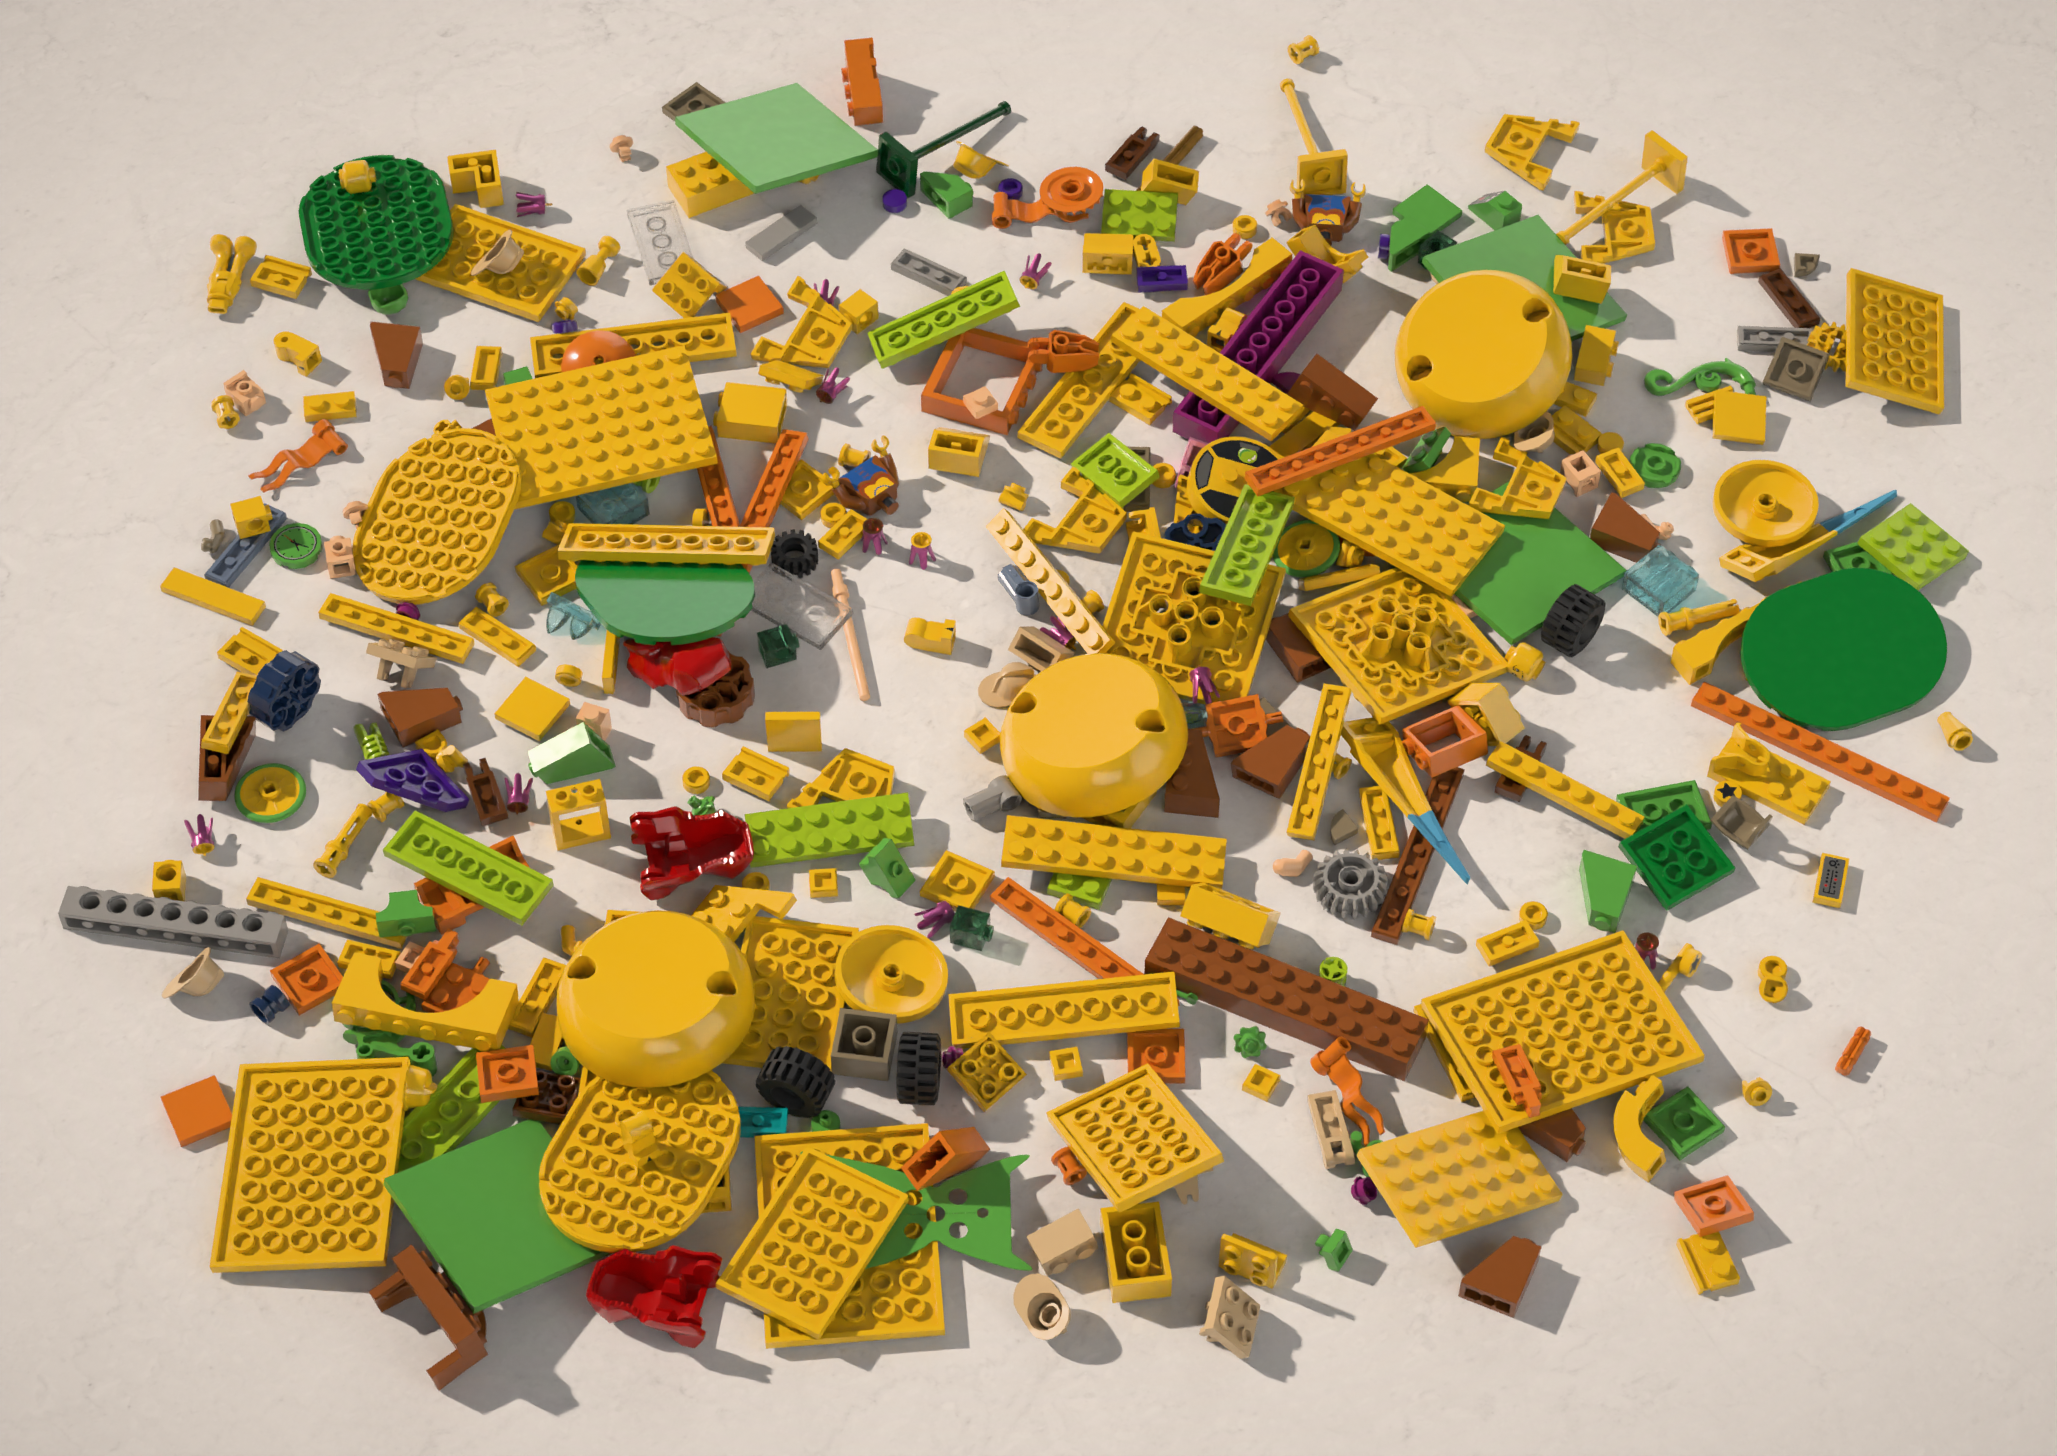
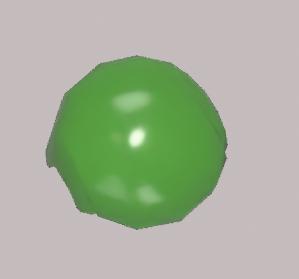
M403 284L382 289H370L368 291L373 308L378 313L384 315L399 313L406 307L409 299Z

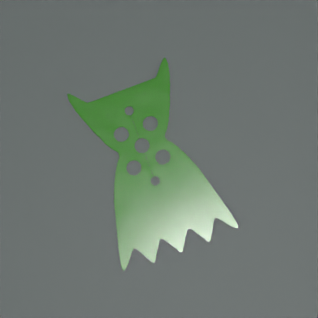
M827 1155L905 1194L909 1190H916L903 1172L885 1166ZM1017 1155L994 1161L952 1177L939 1187L929 1186L919 1190L923 1197L922 1201L915 1206L906 1204L901 1212L902 1215H899L866 1268L889 1263L926 1247L932 1241H940L952 1250L992 1264L1022 1271L1032 1270L1030 1265L1012 1253L1010 1173L1024 1163L1030 1155ZM952 1190H964L967 1193V1200L960 1205L953 1204L949 1200V1194ZM932 1206H940L945 1211V1217L941 1221L933 1222L927 1218V1210ZM980 1208H985L988 1210V1216L981 1218L977 1215V1211ZM956 1222L964 1223L968 1228L967 1234L963 1238H954L949 1232L952 1224ZM910 1223H917L923 1229L922 1235L917 1239H910L904 1233L905 1227Z

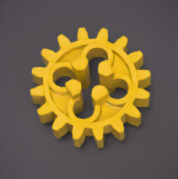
M1823 322L1821 328L1815 326L1813 332L1808 337L1807 346L1827 353L1830 352L1835 338L1840 339L1834 355H1830L1825 370L1829 366L1832 367L1833 372H1836L1839 367L1842 371H1846V325L1844 324L1841 327H1837L1836 322H1832L1831 326Z

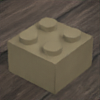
M840 1008L831 1052L832 1073L841 1076L889 1081L898 1034L897 1015Z

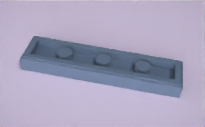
M269 505L273 520L268 521L271 531L240 539L238 534L204 574L205 579L229 588L270 540L272 535L286 521V513Z

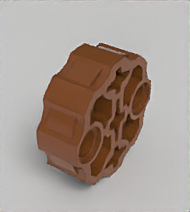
M728 651L732 661L730 672L696 693L682 696L676 690L680 711L687 719H694L705 727H717L724 723L733 724L742 719L744 712L753 705L755 698L754 678L751 676L749 663L743 657L735 656Z

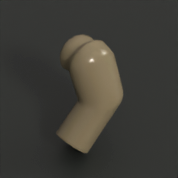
M218 519L210 522L211 539H202L201 550L203 552H210V554L217 552L225 537L223 523Z

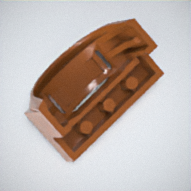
M410 1245L392 1258L398 1271L370 1290L369 1293L381 1313L406 1299L418 1296L449 1338L456 1350L426 1370L435 1387L440 1391L488 1355L484 1344L487 1342L486 1318L483 1310L473 1314L445 1272L441 1274L436 1272L424 1251L418 1253L413 1245Z

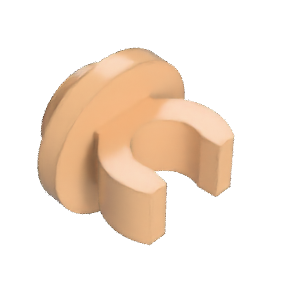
M625 135L615 137L609 146L610 150L615 153L618 152L621 162L631 160L630 147L634 143L632 138Z
M1278 199L1267 206L1268 211L1265 214L1267 217L1272 215L1271 221L1276 227L1282 223L1279 215H1282L1286 222L1292 218L1291 212L1285 208L1288 205L1287 201L1281 202Z
M360 501L350 502L343 509V516L346 519H350L357 529L368 505Z

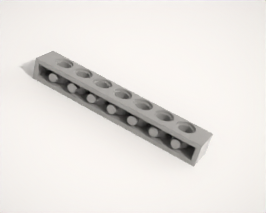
M68 886L58 912L63 929L200 948L209 947L214 950L280 958L289 931L285 915H280L276 912L264 913L252 911L248 908H227L219 904L205 905L195 901L183 902L171 900L167 897L154 898L138 893L125 894L114 890H96L86 886Z

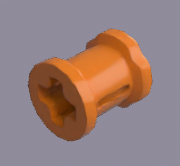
M1069 1146L1058 1150L1052 1156L1051 1161L1062 1172L1065 1185H1073L1087 1175V1170L1083 1165H1080Z

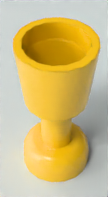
M603 236L598 243L599 253L589 256L577 269V276L583 283L589 286L597 285L606 268L605 260L607 257H614L619 253L621 249L620 244L613 237Z

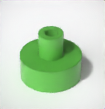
M568 1047L559 1048L551 1058V1068L556 1074L573 1076L581 1066V1063L572 1055Z
M822 1110L811 1121L812 1132L841 1129L839 1116L830 1110Z

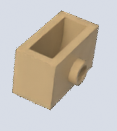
M1034 626L1019 627L1008 648L1010 652L1026 661L1029 667L1039 672L1075 655L1073 651Z
M1079 1208L1026 1236L1047 1276L1064 1271L1069 1264L1078 1259H1086L1095 1250L1099 1249L1096 1239Z

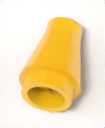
M1944 712L1938 717L1937 722L1941 726L1950 748L1960 751L1966 749L1972 743V731L1955 718L1951 712Z

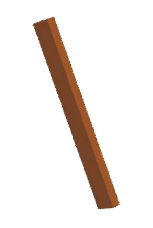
M1459 767L1433 777L1425 795L1442 830L1464 776L1465 769ZM1414 825L1371 932V937L1395 945L1399 943L1406 914L1413 907L1435 850Z

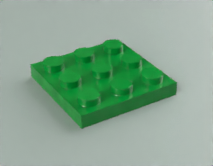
M1687 804L1622 840L1618 846L1628 861L1637 866V873L1666 911L1735 871V866Z

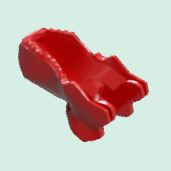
M711 637L706 640L680 645H671V641L647 645L636 643L635 639H628L623 643V646L630 652L627 669L634 677L642 679L653 690L658 686L664 687L669 685L675 688L682 696L690 695L710 686L731 670V657L720 638Z
M674 806L656 812H636L629 817L631 830L634 832L631 835V842L637 845H645L649 868L640 873L642 883L640 884L641 893L651 901L667 897L679 885L692 882L700 875H716L734 879L749 866L754 858L753 842L748 823L723 810L708 815H693L690 811H684Z
M675 1245L670 1246L666 1250L657 1251L656 1255L640 1254L629 1249H622L596 1263L588 1284L586 1297L593 1309L609 1323L627 1319H639L640 1322L648 1327L667 1332L680 1345L696 1348L706 1335V1331L701 1329L703 1319L699 1315L708 1288H716V1282L720 1277L718 1272L722 1258L713 1252H694Z

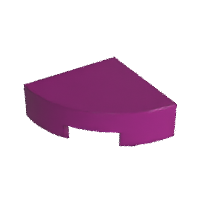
M1295 372L1278 373L1273 376L1271 383L1287 394L1300 374Z

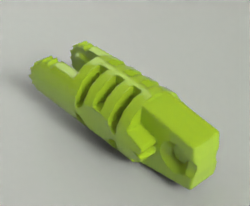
M377 722L370 723V735H367L362 724H355L353 726L365 760L390 755Z

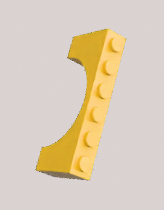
M1325 427V431L1328 429L1339 436L1351 433V428ZM1454 436L1450 452L1440 463L1430 469L1409 474L1461 502H1470L1478 486L1480 438Z
M354 953L332 1001L334 1021L345 1025L351 1024L371 1030H382L398 1035L423 1038L428 1041L433 1040L449 1043L454 1046L475 1048L480 1051H492L500 1049L518 1006L519 998L517 983L490 978L479 995L458 1008L438 1013H422L408 1010L393 1002L381 988L384 977L382 959L380 957Z

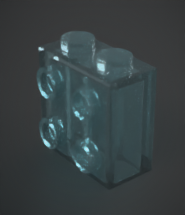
M634 483L576 496L577 508L592 524L633 525L650 515L648 498Z
M1659 544L1624 573L1621 589L1656 616H1659L1661 612L1669 613L1696 591L1699 573L1693 567L1677 558L1673 552Z

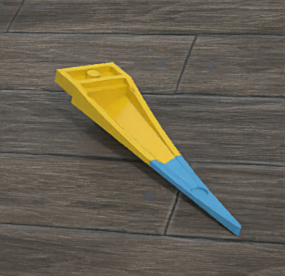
M1897 490L1888 492L1844 514L1813 525L1804 537L1793 543L1775 547L1753 544L1738 546L1719 557L1720 565L1753 582L1762 580L1767 576L1776 575L1897 497Z
M1373 717L1344 722L1341 736L1351 747L1350 753L1468 885L1470 876L1436 819L1414 773L1397 730L1389 721L1379 725Z

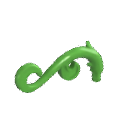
M1725 358V361L1709 362L1697 366L1669 387H1662L1656 384L1658 380H1665L1669 384L1673 381L1672 375L1662 369L1650 371L1644 379V386L1648 392L1656 396H1664L1677 391L1695 380L1697 387L1702 391H1716L1721 386V377L1717 374L1720 373L1733 377L1732 380L1740 384L1745 394L1756 395L1754 389L1756 383L1751 373L1728 358Z

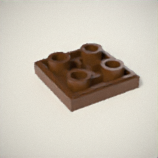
M536 1070L539 1095L517 1098L512 1109L513 1116L561 1125L578 1097L581 1078Z

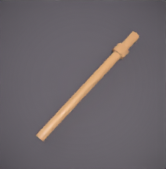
M834 569L831 571L834 585L832 593L834 600L838 602L859 698L861 701H867L870 699V693L848 603V587L843 582L841 570Z

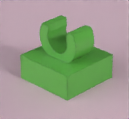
M1335 1229L1331 1237L1321 1234L1315 1242L1316 1246L1322 1247L1319 1255L1325 1258L1328 1268L1337 1272L1340 1271L1353 1251L1346 1231Z

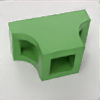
M883 838L859 863L872 885L882 887L893 898L899 899L916 881L892 839Z
M417 890L389 893L388 906L383 911L376 913V923L380 938L400 935L410 936L417 933L436 931L433 908L420 903Z

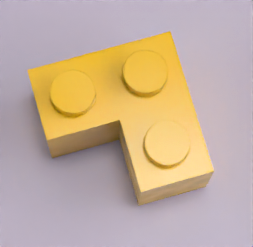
M496 150L447 156L453 194L477 191L480 208L504 205Z
M1470 683L1447 700L1451 708L1459 705L1487 733L1488 746H1497L1500 741L1506 744L1525 729L1519 712L1513 707L1508 691L1501 683Z

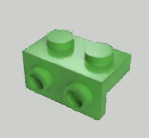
M1442 427L1423 434L1402 467L1404 471L1416 473L1432 468L1451 435L1450 431L1446 427Z

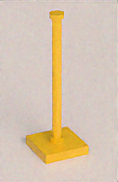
M1284 79L1280 83L1281 91L1286 94L1309 153L1298 156L1297 189L1302 188L1301 179L1305 181V188L1301 193L1302 198H1304V194L1336 195L1346 193L1348 163L1346 149L1318 152L1294 91L1295 84L1292 79Z
M1651 130L1645 135L1641 168L1645 171L1565 231H1559L1556 235L1567 245L1569 239L1652 177L1678 194L1684 189L1688 156Z

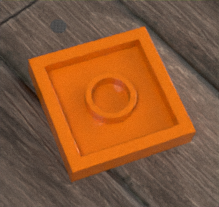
M1772 228L1723 231L1722 240L1730 274L1772 272L1780 269V261Z
M759 275L715 295L716 303L724 313H730L731 321L740 333L784 314L783 306Z
M320 944L270 970L272 978L298 1015L334 997L343 979L342 974Z
M1184 1029L1127 1032L1128 1073L1145 1064H1149L1164 1083H1185Z
M533 1045L476 1053L481 1103L539 1095Z
M215 1075L161 1096L163 1106L181 1147L226 1130L231 1126L232 1113Z
M1728 1175L1674 1192L1675 1202L1699 1237L1754 1221L1753 1210Z

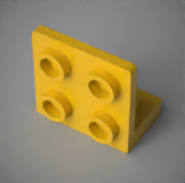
M1084 234L1082 273L1132 275L1133 235Z
M682 252L652 291L683 318H690L697 314L714 292L721 293L727 287L694 258Z
M1235 1233L1232 1236L1223 1234L1220 1240L1218 1267L1223 1268L1228 1274L1245 1277L1257 1286H1266L1273 1289L1287 1261V1255Z

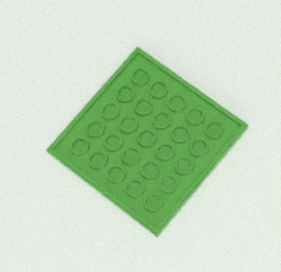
M798 83L675 117V125L755 194L878 157L877 148Z
M1539 215L1426 255L1422 260V264L1439 283L1457 274L1476 270L1505 271L1529 279L1544 289L1555 301L1568 325L1571 342L1583 337L1586 325L1605 329L1624 322L1627 317L1625 311L1608 292L1602 304L1553 294L1555 256L1564 255L1576 258V256Z
M1509 482L1493 490L1492 493L1503 496ZM1554 508L1549 519L1482 512L1504 524V532L1454 594L1512 646L1543 626L1544 620L1556 599L1571 585L1578 584L1595 595L1623 578L1626 569L1556 508Z
M528 1119L384 1178L383 1185L473 1314L612 1254L593 1250L572 1241L561 1233L548 1217L540 1195L539 1171L544 1153L552 1138L540 1121Z

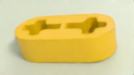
M1147 234L1137 235L1133 240V254L1137 267L1161 266V258L1154 238Z

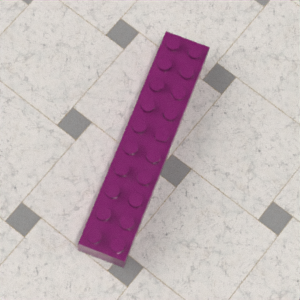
M1300 250L1225 345L1220 354L1270 384L1273 376L1278 374L1342 291L1344 270ZM1189 391L1173 412L1172 432L1187 439L1192 437L1209 444L1217 439L1229 437L1240 422Z

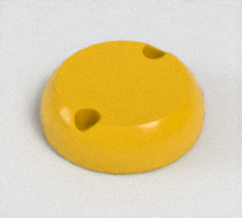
M1499 270L1469 271L1447 278L1433 286L1412 306L1399 329L1395 345L1396 374L1407 402L1412 409L1424 406L1436 422L1435 429L1446 427L1451 435L1455 437L1496 438L1521 430L1533 423L1554 404L1567 382L1572 362V342L1568 325L1555 301L1544 289L1529 279Z
M1107 653L1085 654L1071 657L1049 666L1023 686L1008 708L1001 727L1000 751L1007 776L1021 797L1028 803L1051 814L1078 818L1096 817L1118 812L1136 805L1160 789L1171 778L1184 757L1188 741V725L1183 705L1175 689L1166 678L1153 668L1126 656Z
M657 910L630 914L618 918L594 932L578 947L563 970L557 990L559 1027L565 1044L572 1055L585 1068L603 1079L631 1087L655 1088L681 1084L713 1070L723 1063L742 1043L749 1031L755 1009V990L751 971L738 946L725 933L700 918L673 911Z

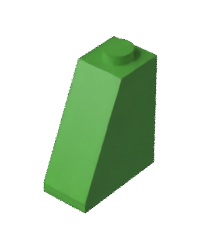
M584 722L528 751L531 761L528 766L534 777H539L546 784L616 767L610 746Z
M1583 850L1579 872L1588 925L1596 927L1601 931L1616 933L1634 883L1636 865Z

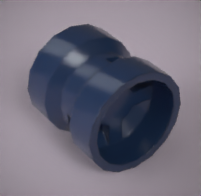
M270 985L264 991L262 997H256L249 1005L259 1020L269 1024L275 1019V1014L284 1012L290 1006V1003L279 988Z

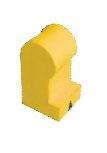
M1226 308L1216 325L1212 324L1207 332V346L1220 353L1247 319V315L1231 308ZM1220 339L1225 341L1224 346L1218 345L1216 343V340Z
M288 331L280 332L274 337L273 342L278 358L281 361H290L297 365L298 373L307 377L322 362L318 345Z
M911 618L908 621L904 642L911 648L952 655L956 639V620L945 619L944 623L928 622L922 618Z
M640 1110L633 1117L620 1122L624 1149L637 1167L661 1155L660 1148L655 1142L653 1126L644 1111Z

